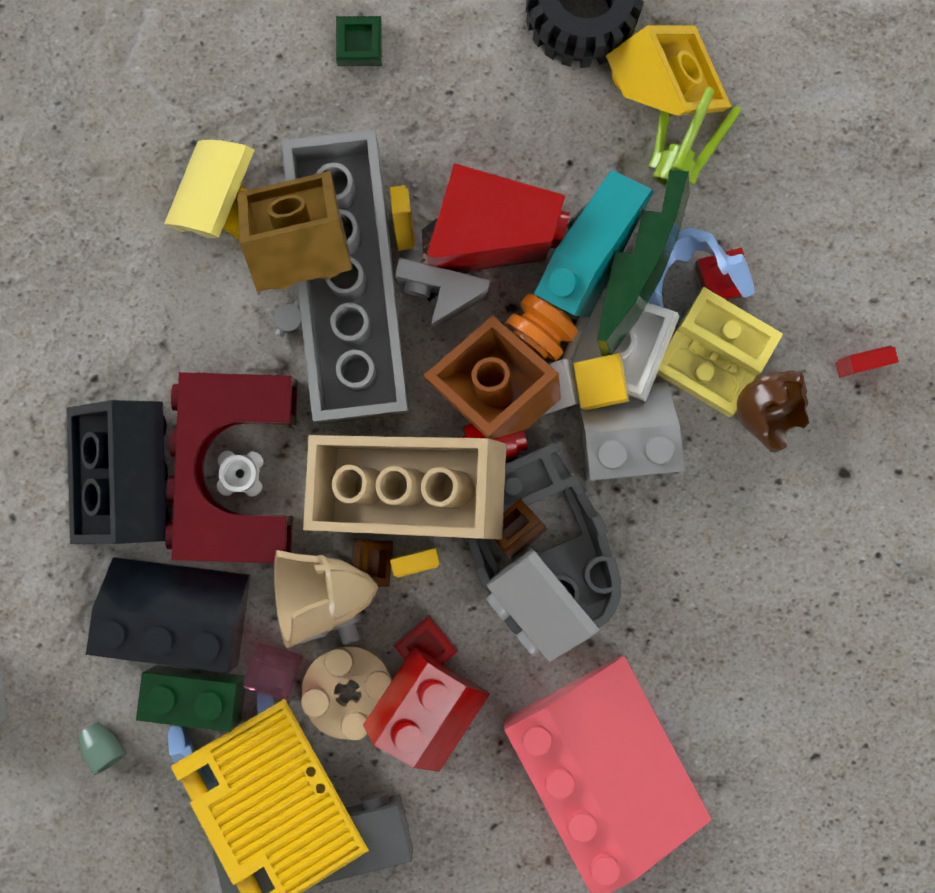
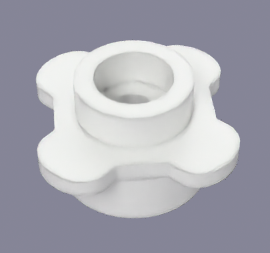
M232 451L222 452L218 457V464L220 465V480L217 482L218 491L224 496H230L234 492H245L250 497L257 496L263 488L262 483L259 481V469L263 466V457L254 451L249 452L247 455H235ZM239 469L244 471L242 478L236 476V472Z

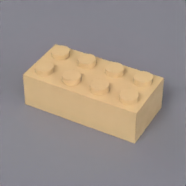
M309 435L303 530L502 539L506 443L488 438Z

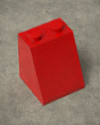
M454 163L426 254L428 265L455 272H465L546 261L549 249H557L566 230L570 212L562 210L566 195Z

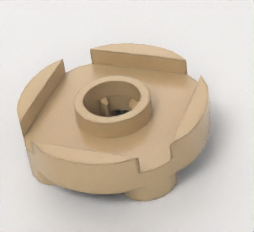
M345 645L330 649L316 658L304 676L302 683V709L308 715L312 724L324 734L337 739L360 740L367 735L363 727L364 722L393 680L390 670L382 657L364 646ZM350 680H353L360 686L356 688V692H361V698L357 702L349 700L347 704L343 703L338 699L340 693H336V686L338 683L346 685Z

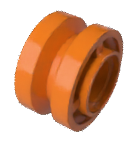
M527 293L520 303L524 314H511L505 322V326L542 359L546 358L556 362L564 353L559 343L561 341L572 342L579 331L572 323L570 317L556 305L541 297Z

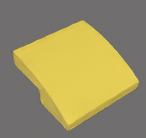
M222 140L198 141L164 225L179 232L192 231L207 239L219 238L255 150L247 145Z
M703 287L672 335L657 375L727 417H731L737 410L739 394L747 384L754 381L755 377L763 371L783 333Z

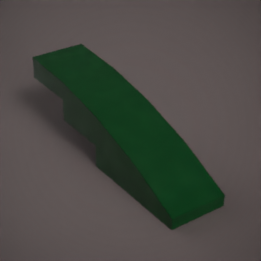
M670 169L662 211L642 210L634 253L617 251L614 253L597 336L601 356L613 355L640 318L663 276L679 236L690 194L689 171Z

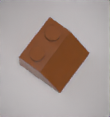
M493 315L423 375L425 381L488 439H495L528 429L561 399L559 373Z

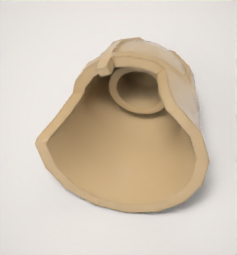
M276 550L274 560L275 600L280 632L287 649L308 638L324 632H330L334 627L347 623L371 604L378 591L377 583L367 573L341 559L327 558L324 555L310 556Z

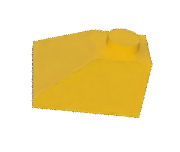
M647 25L606 55L612 69V79L625 98L676 116L693 115L706 88L711 87L714 89V95L706 113L723 112L732 107L696 25Z

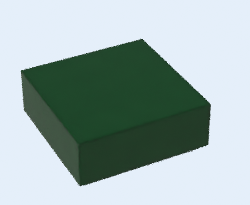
M336 16L337 66H382L381 16Z

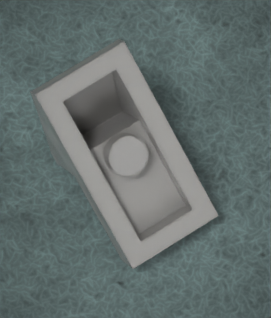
M399 258L395 274L397 284L404 285L403 292L421 298H430L431 292L438 294L431 322L432 329L441 326L485 299L490 286V280L403 258Z

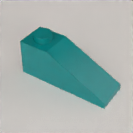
M611 170L555 250L534 294L572 315L590 317L610 278L615 251H624L641 218L642 210H645L654 190Z

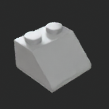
M667 382L653 383L646 402L629 396L630 402L586 411L581 409L580 404H577L585 481L685 471L680 423Z
M530 547L486 583L492 593L485 599L503 621L511 615L522 628V631L516 636L534 658L542 653L551 662L591 638L600 630Z

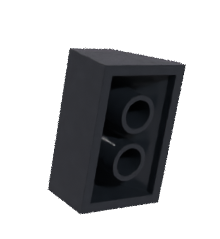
M108 400L67 407L70 544H126L165 541L169 512L166 507L165 494L168 467L164 459V436L167 430V423L163 415V402Z
M113 557L92 607L86 655L228 673L239 664L251 574Z

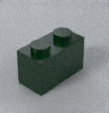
M155 665L142 672L136 721L231 732L242 720L247 676Z

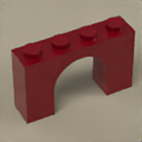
M179 372L178 384L174 383L171 389V407L173 411H177V428L172 429L169 436V453L171 457H175V476H170L167 484V499L169 503H173V522L167 523L165 531L166 548L172 550L171 560L274 563L276 550L292 553L293 516L240 514L225 508L216 501L207 487L204 476V463L207 452L214 440L224 431L242 424L296 425L298 380L291 375Z

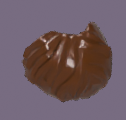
M788 370L786 372H771L759 376L747 384L738 396L737 416L740 422L770 452H779L788 446L786 433L790 429L796 427L806 428L809 424L806 410L809 403L802 371Z

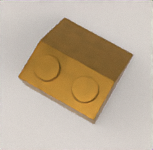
M330 171L237 193L240 245L257 292L268 289H284L294 283L315 278H331L341 272L352 270L348 243Z

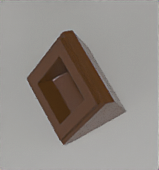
M520 498L503 513L502 539L494 540L513 561L548 529Z
M353 538L351 565L367 573L377 583L378 587H390V560L392 559L393 541Z

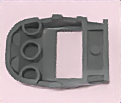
M553 443L505 464L503 513L520 498L528 506L562 490L564 491L582 534L537 555L595 625L600 628L610 620L620 602L621 578L616 559L612 557L606 536L608 530L601 515L597 514L576 475L570 474L557 454L560 451L559 448ZM466 538L476 567L475 571L482 587H485L490 595L492 592L486 583L500 571L485 539ZM511 615L504 620L509 629L516 635L522 631V628Z

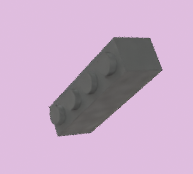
M387 791L376 792L361 798V804L346 807L369 851L313 886L412 862L413 843L401 794L389 797ZM214 850L213 856L222 893H240L236 884L233 885ZM264 867L253 873L263 893H269L275 889Z

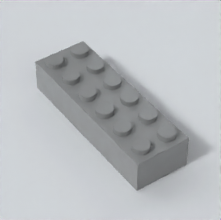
M374 129L281 140L286 181L327 171L331 172L352 270L341 272L331 278H315L297 283L312 420L322 425L410 414L381 156L376 131Z

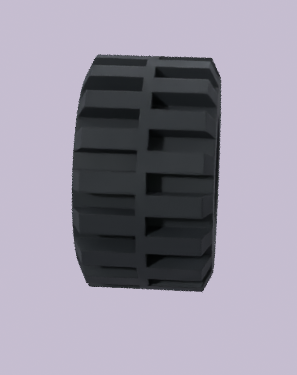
M527 0L525 11L527 12L526 23L528 31L534 30L532 40L537 47L543 44L546 45L545 55L553 60L556 55H560L563 57L562 65L571 67L572 60L580 61V68H589L592 59H597L599 65L608 62L606 55L632 37L644 1L606 0L609 6V10L606 13L595 18L585 19L570 14L564 9L559 0Z

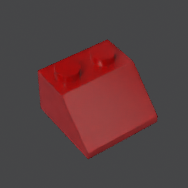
M414 647L364 722L363 727L375 747L412 768L440 772L490 693Z

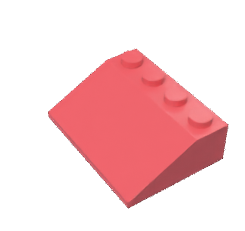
M624 655L503 719L504 730L590 893H611L634 881L712 820Z

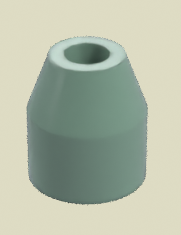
M99 722L87 727L78 735L81 756L93 775L100 774L109 769L127 754L116 735Z

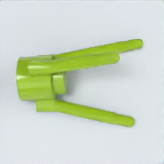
M711 87L706 88L682 144H670L668 151L664 150L669 113L661 110L654 153L648 167L655 170L652 179L666 187L670 169L689 171V184L695 185L701 169L740 114V107L735 106L732 108L695 161L693 160L696 154L691 150V147L714 95V89Z

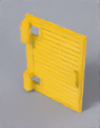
M285 699L234 728L231 732H227L171 765L175 777L178 781L182 782L191 799L189 803L233 885L236 884L240 893H263L253 875L254 872L262 867L266 870L275 887L269 893H302L369 851ZM207 764H209L219 783L218 786L211 790H208L198 771Z

